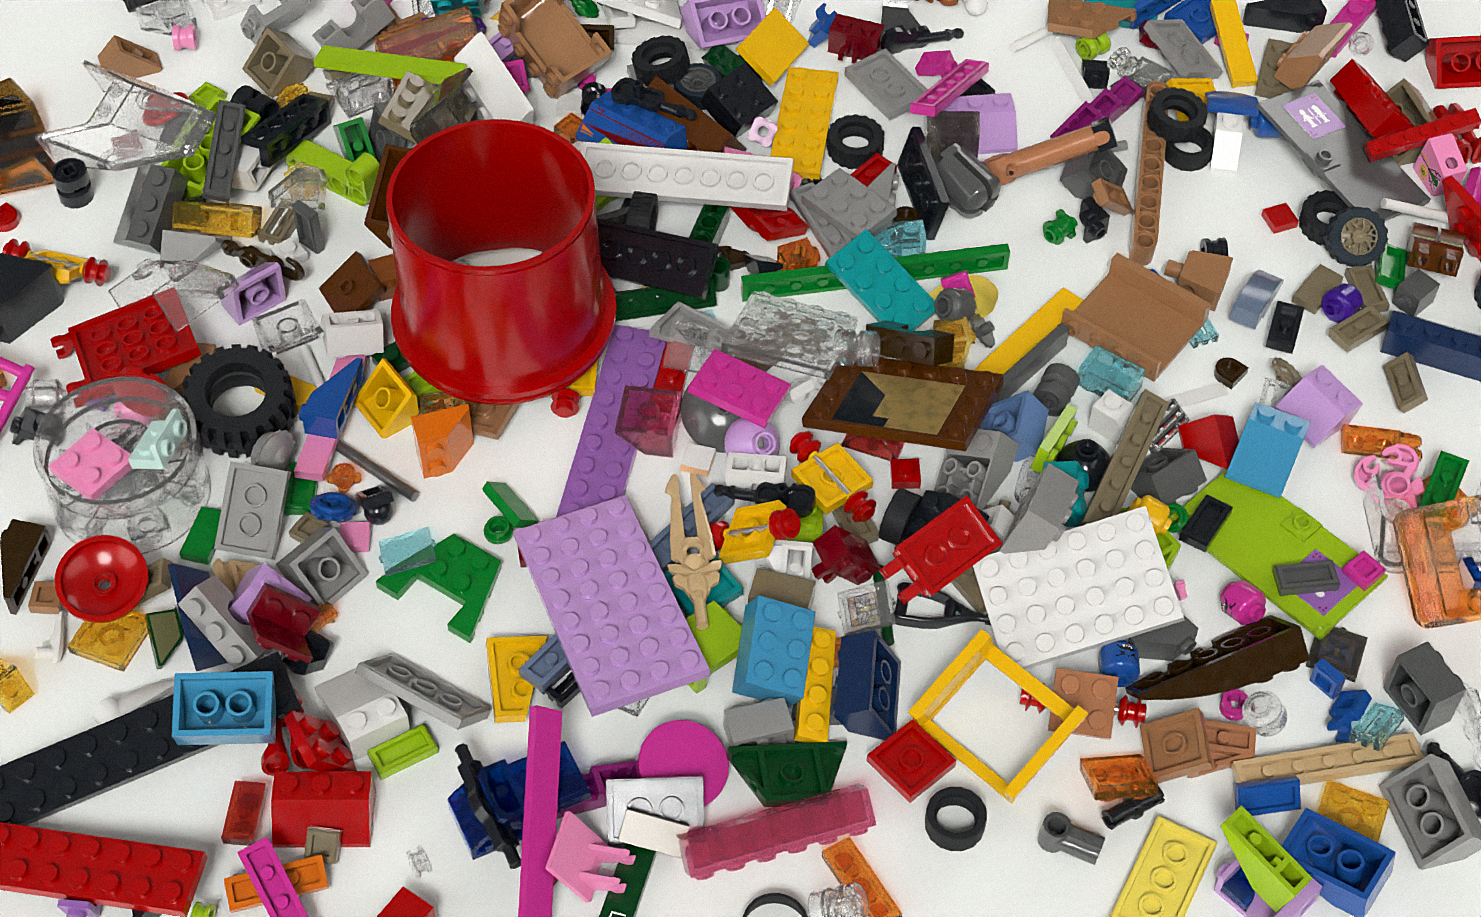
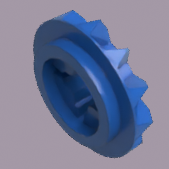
M327 492L311 499L310 514L317 516L318 520L325 519L329 523L331 521L341 523L342 520H351L352 516L357 514V503L345 494Z

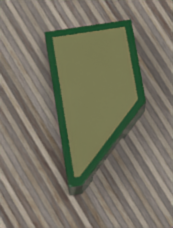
M177 609L146 613L145 615L157 670L162 669L183 639Z

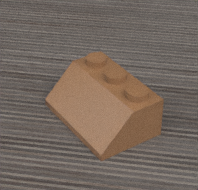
M1343 22L1316 25L1309 33L1304 31L1298 41L1292 44L1287 53L1280 57L1276 63L1278 70L1273 77L1291 90L1306 86L1329 61L1352 27V24Z

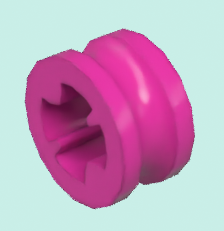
M1238 689L1225 692L1219 705L1221 714L1226 719L1232 721L1241 720L1245 717L1248 710L1246 706L1243 717L1242 707L1244 702L1247 701L1248 696ZM1231 701L1238 703L1237 709L1231 707Z

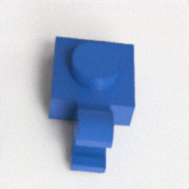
M825 3L816 9V17L818 19L809 28L811 34L808 42L814 48L829 36L830 26L837 13L834 10L831 14H827Z
M1366 689L1341 691L1329 711L1332 719L1327 724V730H1338V735L1335 738L1336 742H1347L1352 736V721H1360L1372 700Z

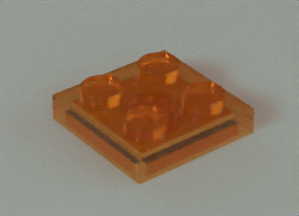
M1142 754L1080 758L1079 770L1094 800L1111 802L1121 798L1144 799L1147 796H1158V783Z

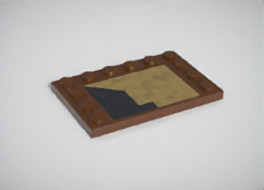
M844 353L804 413L802 424L803 427L966 451L1004 384L1003 374L968 370L961 367L929 366L905 360Z

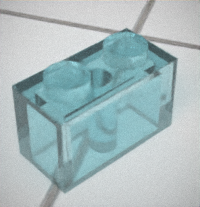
M1096 345L1079 367V386L1100 397L1109 389L1131 402L1142 387L1145 369Z

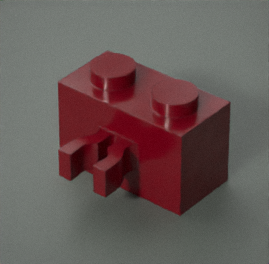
M836 13L829 29L828 52L838 54V60L843 61L844 56L851 57V63L853 64L858 59L862 60L882 50L881 40L884 35V25Z
M837 525L831 527L812 542L822 562L811 570L816 579L823 578L826 584H829L836 576H839L859 586L861 583L870 580L872 575L881 569L867 541Z

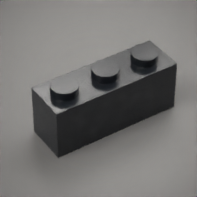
M1376 0L1378 7L1377 15L1383 25L1381 30L1388 43L1386 47L1393 57L1397 56L1404 62H1407L1430 45L1417 0Z

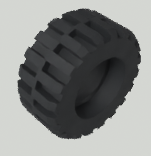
M231 344L232 348L224 349L222 346L216 348V352L211 355L206 353L200 357L201 363H194L189 369L191 376H185L182 383L184 389L181 391V402L190 431L194 438H198L199 443L204 448L209 449L211 447L212 452L220 456L226 452L229 458H239V454H245L247 458L251 457L254 444L263 434L278 430L290 431L293 425L291 419H294L296 416V398L288 370H285L284 364L279 358H273L272 353L266 349H262L259 352L258 347L254 345H247V348H242L241 344ZM252 386L266 394L262 403L255 410L242 416H226L213 410L217 398L223 392L233 387Z

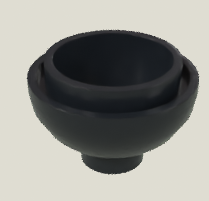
M1082 439L1065 445L1062 451H1059L1055 462L1078 461L1089 475V486L1085 489V492H1093L1096 490L1111 457L1095 441Z

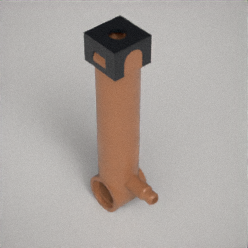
M1108 116L1091 122V125L1011 153L992 156L984 160L983 164L998 177L1002 186L1014 181L1018 177L1097 150L1102 152L1117 147L1118 144Z

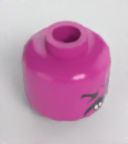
M1245 580L1229 583L1220 595L1222 611L1241 625L1259 621L1266 612L1265 595Z

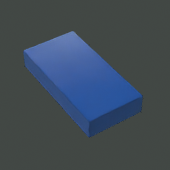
M1297 776L1234 784L1235 811L1241 805L1252 816L1301 809L1300 779Z

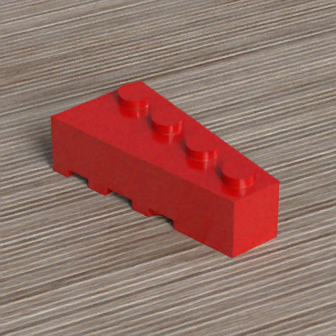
M1351 59L1330 79V82L1336 88L1333 91L1335 95L1343 102L1346 101L1348 104L1346 106L1347 109L1355 117L1359 118V123L1374 136V139L1415 127L1367 70L1354 59Z

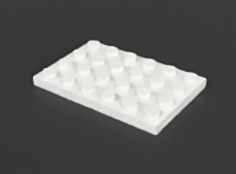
M1146 506L1064 531L1057 542L1052 540L1045 550L1007 554L1000 551L985 556L973 565L998 649L1023 669L1032 668L1185 621Z

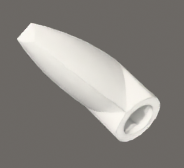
M174 679L142 686L117 699L107 697L95 706L92 717L99 724H103L174 694Z

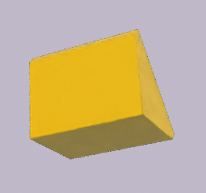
M382 358L357 394L354 405L380 437L386 439L412 425L411 417L419 415L416 394L388 360Z

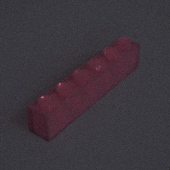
M857 783L691 830L687 833L676 835L685 873L690 878L705 880L713 877L715 871L726 869L729 872L743 869L745 863L750 861L768 862L774 860L778 853L788 851L789 854L805 851L807 849L806 845L819 842V845H826L836 842L838 840L837 836L849 833V836L865 834L868 832L869 827L876 825L868 788Z

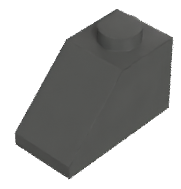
M1183 615L1185 621L1129 637L1128 643L1138 649L1139 658L1173 661L1181 654L1185 656L1194 649L1197 644L1195 639L1199 628Z

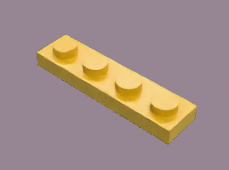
M813 626L804 697L797 702L794 741L803 743L828 742L836 631Z

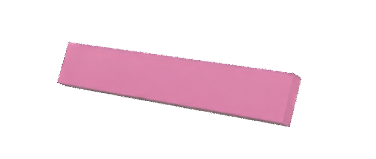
M361 354L337 358L329 379L356 358H362L363 369L365 370L369 356ZM308 434L294 469L295 478L323 482L339 438L334 439Z

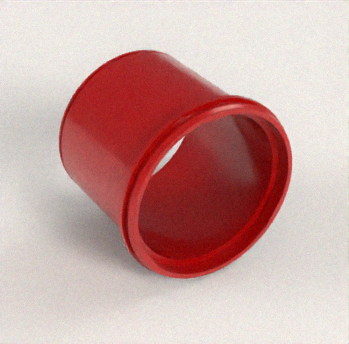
M506 119L478 120L454 125L427 137L414 146L401 159L393 171L386 193V206L397 278V287L391 305V325L394 339L401 354L411 368L427 383L450 396L474 403L488 405L519 404L547 397L570 386L589 371L600 358L609 342L616 320L615 291L607 271L601 264L595 185L592 171L587 161L575 146L555 132L531 123ZM507 248H525L544 252L524 261L499 266H471L452 262L471 253Z

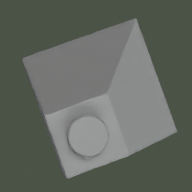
M185 228L162 230L160 263L169 264L170 269L186 270V266L197 264L219 249L224 240L231 241L233 234Z

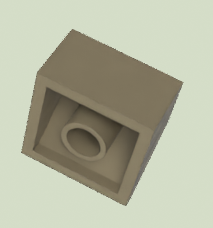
M267 27L242 70L269 97L273 98L304 82L314 65V58L288 33Z

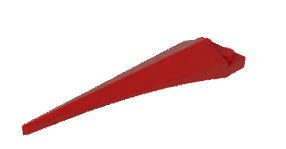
M694 146L691 148V150L699 151ZM730 206L749 229L759 233L766 241L805 235L809 227L789 207H787V211Z

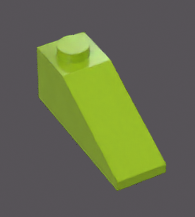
M1242 805L1220 825L1252 889L1275 912H1278L1313 879Z

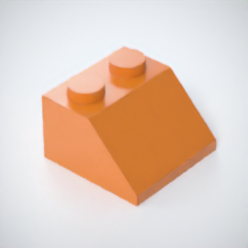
M460 405L411 417L416 453L424 479L453 472L474 444L469 405Z

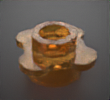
M348 463L337 464L332 469V472L327 475V482L334 484L340 493H347L354 484L362 481L361 473L355 472L354 467Z

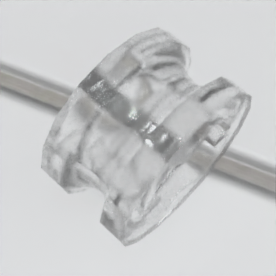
M421 845L416 847L415 852L410 850L405 852L408 863L417 879L421 877L422 872L430 873L433 871L429 858Z

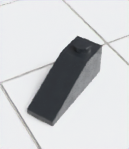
M1262 0L1246 4L1242 23L1246 26L1302 33L1304 31H1311L1316 25H1323L1327 9L1321 0Z

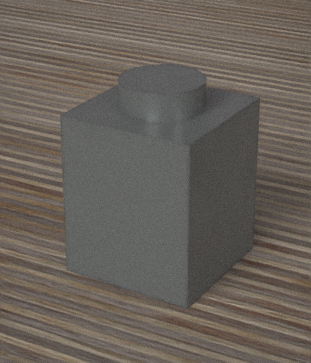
M1417 269L1398 285L1392 303L1405 313L1417 316L1434 302L1440 283L1420 269Z

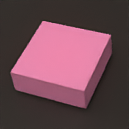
M341 522L339 534L352 552H370V522Z

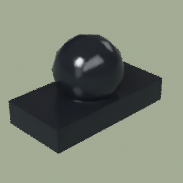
M378 485L356 492L357 503L364 509V516L368 522L373 525H383L392 518L393 506L390 502H393L394 499L392 492L385 486Z

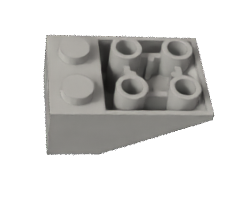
M978 429L966 451L946 449L934 491L950 493L959 499L967 495L976 508L983 510L1011 472L1019 444L1000 431Z

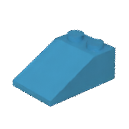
M1255 402L1225 478L1281 498L1311 422L1279 411L1271 406Z

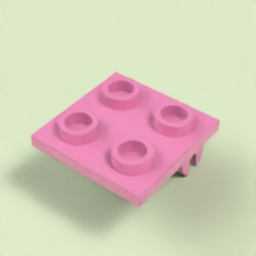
M567 811L562 819L545 869L585 903L591 902L594 891L624 893L626 884H619L621 880L619 878L598 875L601 863L632 865L636 856H629L630 850L609 847L604 840L572 812Z

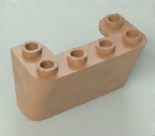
M505 0L501 3L499 25H497L500 34L511 41L516 55L519 58L523 57L528 64L530 73L533 77L539 78L545 93L550 98L554 97L558 100L560 96L566 94L611 58L612 51L598 32L593 34L591 39L564 4V0Z

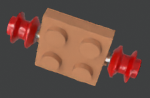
M1061 668L1055 669L1053 692L1074 709L1079 705L1088 712V716L1085 718L1086 721L1075 729L1072 733L1073 735L1110 740L1114 715H1117L1121 726L1128 720L1133 721L1135 728H1137L1139 722L1144 723L1147 705L1142 704L1139 699L1136 702H1129L1127 695L1119 701L1118 705L1116 703L1119 677ZM1021 688L1019 704L1025 705V711L1030 706L1037 707L1039 714L1046 709L1044 705ZM1051 711L1048 731L1055 732L1064 721Z

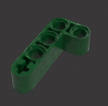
M704 204L689 238L719 245L729 222V206ZM719 255L717 256L711 277L714 279L715 292L725 291L730 285L731 264L727 258Z

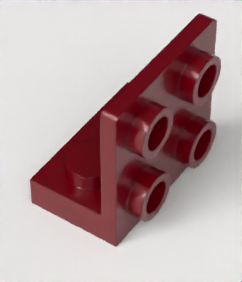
M264 583L246 612L255 642L264 649L271 650L274 648L283 652L292 661L298 662L302 660L306 663L311 662L313 657L305 636L321 612L319 606L268 583Z

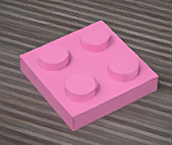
M94 428L48 465L53 475L91 502H95L132 469L128 461L131 454Z

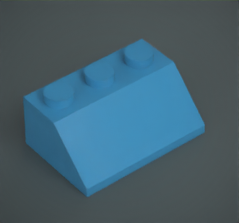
M273 671L175 673L172 738L178 745L275 743L276 700Z

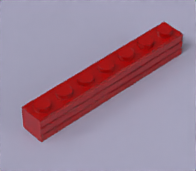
M1472 108L1368 141L1364 151L1369 163L1424 146L1428 138L1450 133L1455 136L1479 129L1481 118L1477 109Z

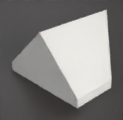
M775 540L769 557H765L773 572L810 580L813 543Z

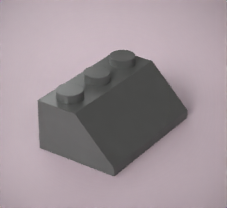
M155 164L138 167L113 243L161 254L162 230L172 229L188 179L176 169Z

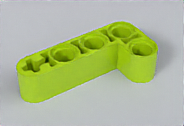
M303 140L286 156L287 165L295 173L360 206H365L370 201L380 166L377 159L371 154L362 153L354 162H351L309 140Z

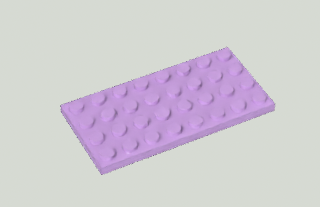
M626 495L513 531L515 541L591 717L710 677V669Z

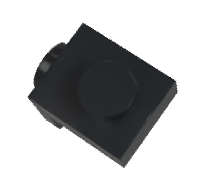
M25 407L19 417L14 416L10 426V432L14 433L12 444L18 445L22 438H27L51 446L55 440L59 417Z
M309 630L305 638L313 657L311 662L306 663L302 660L295 662L288 659L283 653L281 659L284 664L290 666V671L298 675H307L324 670L333 647V641L313 630Z

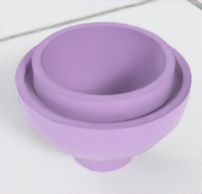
M740 417L730 425L726 432L725 452L727 457L729 452L778 456L780 437L776 427L771 422L768 423L766 428H763ZM759 438L763 440V447L761 449L758 447Z

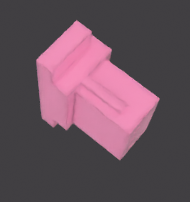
M1176 581L1173 587L1178 601L1185 600L1188 597L1185 590V581Z

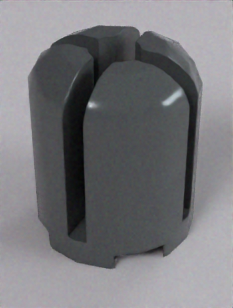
M957 143L949 146L940 154L943 159L936 167L950 200V205L963 218L972 219L982 215L983 211L989 210L997 200L1001 190L1000 180L965 146L960 147Z

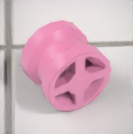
M194 24L187 27L173 25L172 40L175 50H182V48L187 47L190 50H196L197 35Z

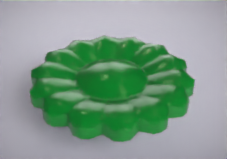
M570 0L578 15L586 16L587 18L599 16L597 5L592 0Z

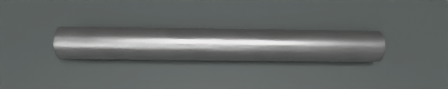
M340 439L338 440L335 451L411 502L416 501L419 496L418 491Z

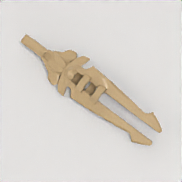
M690 473L697 535L696 537L686 538L678 478L676 474H673L666 486L665 493L671 496V560L679 564H668L667 567L669 572L674 575L672 577L674 586L683 590L690 598L692 604H694L696 628L704 630L709 626L706 599L711 589L719 584L720 573L718 571L721 569L722 561L709 562L716 557V551L701 499V493L706 490L705 486L694 473ZM688 548H699L698 553H687Z

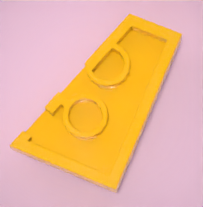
M547 635L486 638L485 647L494 723L526 721L534 686L519 676V668L546 643Z

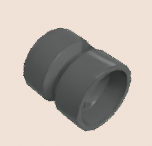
M1053 363L1046 368L1041 377V382L1037 385L1033 395L1049 410L1048 416H1060L1067 404H1070L1071 398L1080 384L1079 375L1070 366L1062 363Z

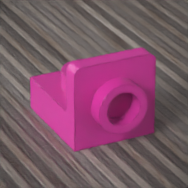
M950 50L924 52L915 70L918 76L941 75V78H943L957 67L958 64Z

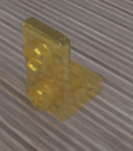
M0 658V705L5 712L10 714L35 694L17 667Z

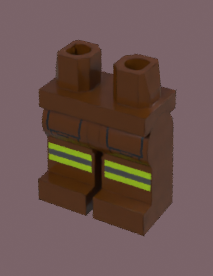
M1414 222L1407 243V266L1456 277L1464 254L1463 243L1466 234L1441 228L1438 241L1436 242L1438 227Z

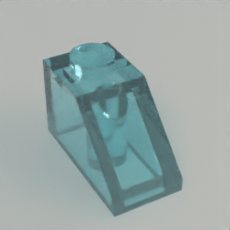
M923 220L895 222L875 236L893 257L924 254L926 251L927 239Z

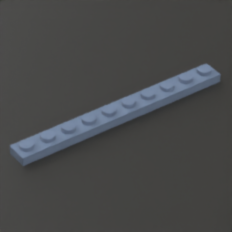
M713 482L701 493V499L709 523H716L735 504V499L731 500L724 495L716 497L713 492L716 484ZM692 501L682 511L686 538L696 537L697 535ZM670 524L649 543L663 573L668 570V564L675 563L671 560ZM556 634L519 668V676L542 693L569 667Z

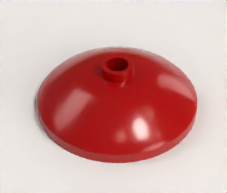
M112 535L92 536L76 543L61 558L55 573V591L63 607L74 617L90 623L112 622L129 614L142 601L149 583L148 566L142 553L131 542ZM104 583H111V586L108 589H101V586Z

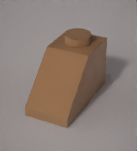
M116 35L110 39L97 56L102 72L110 78L115 77L122 81L159 73L162 70L157 52Z

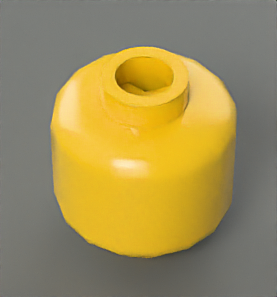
M1145 495L1142 498L1136 497L1128 511L1146 506L1156 536L1158 533L1164 535L1172 523V520L1168 518L1170 514L1169 506L1150 495Z

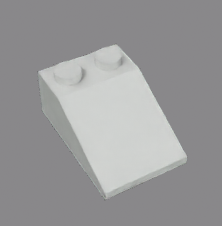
M356 669L314 687L331 721L340 730V737L345 746L351 751L353 761L366 756L367 750L410 730L407 713L397 696L356 674Z

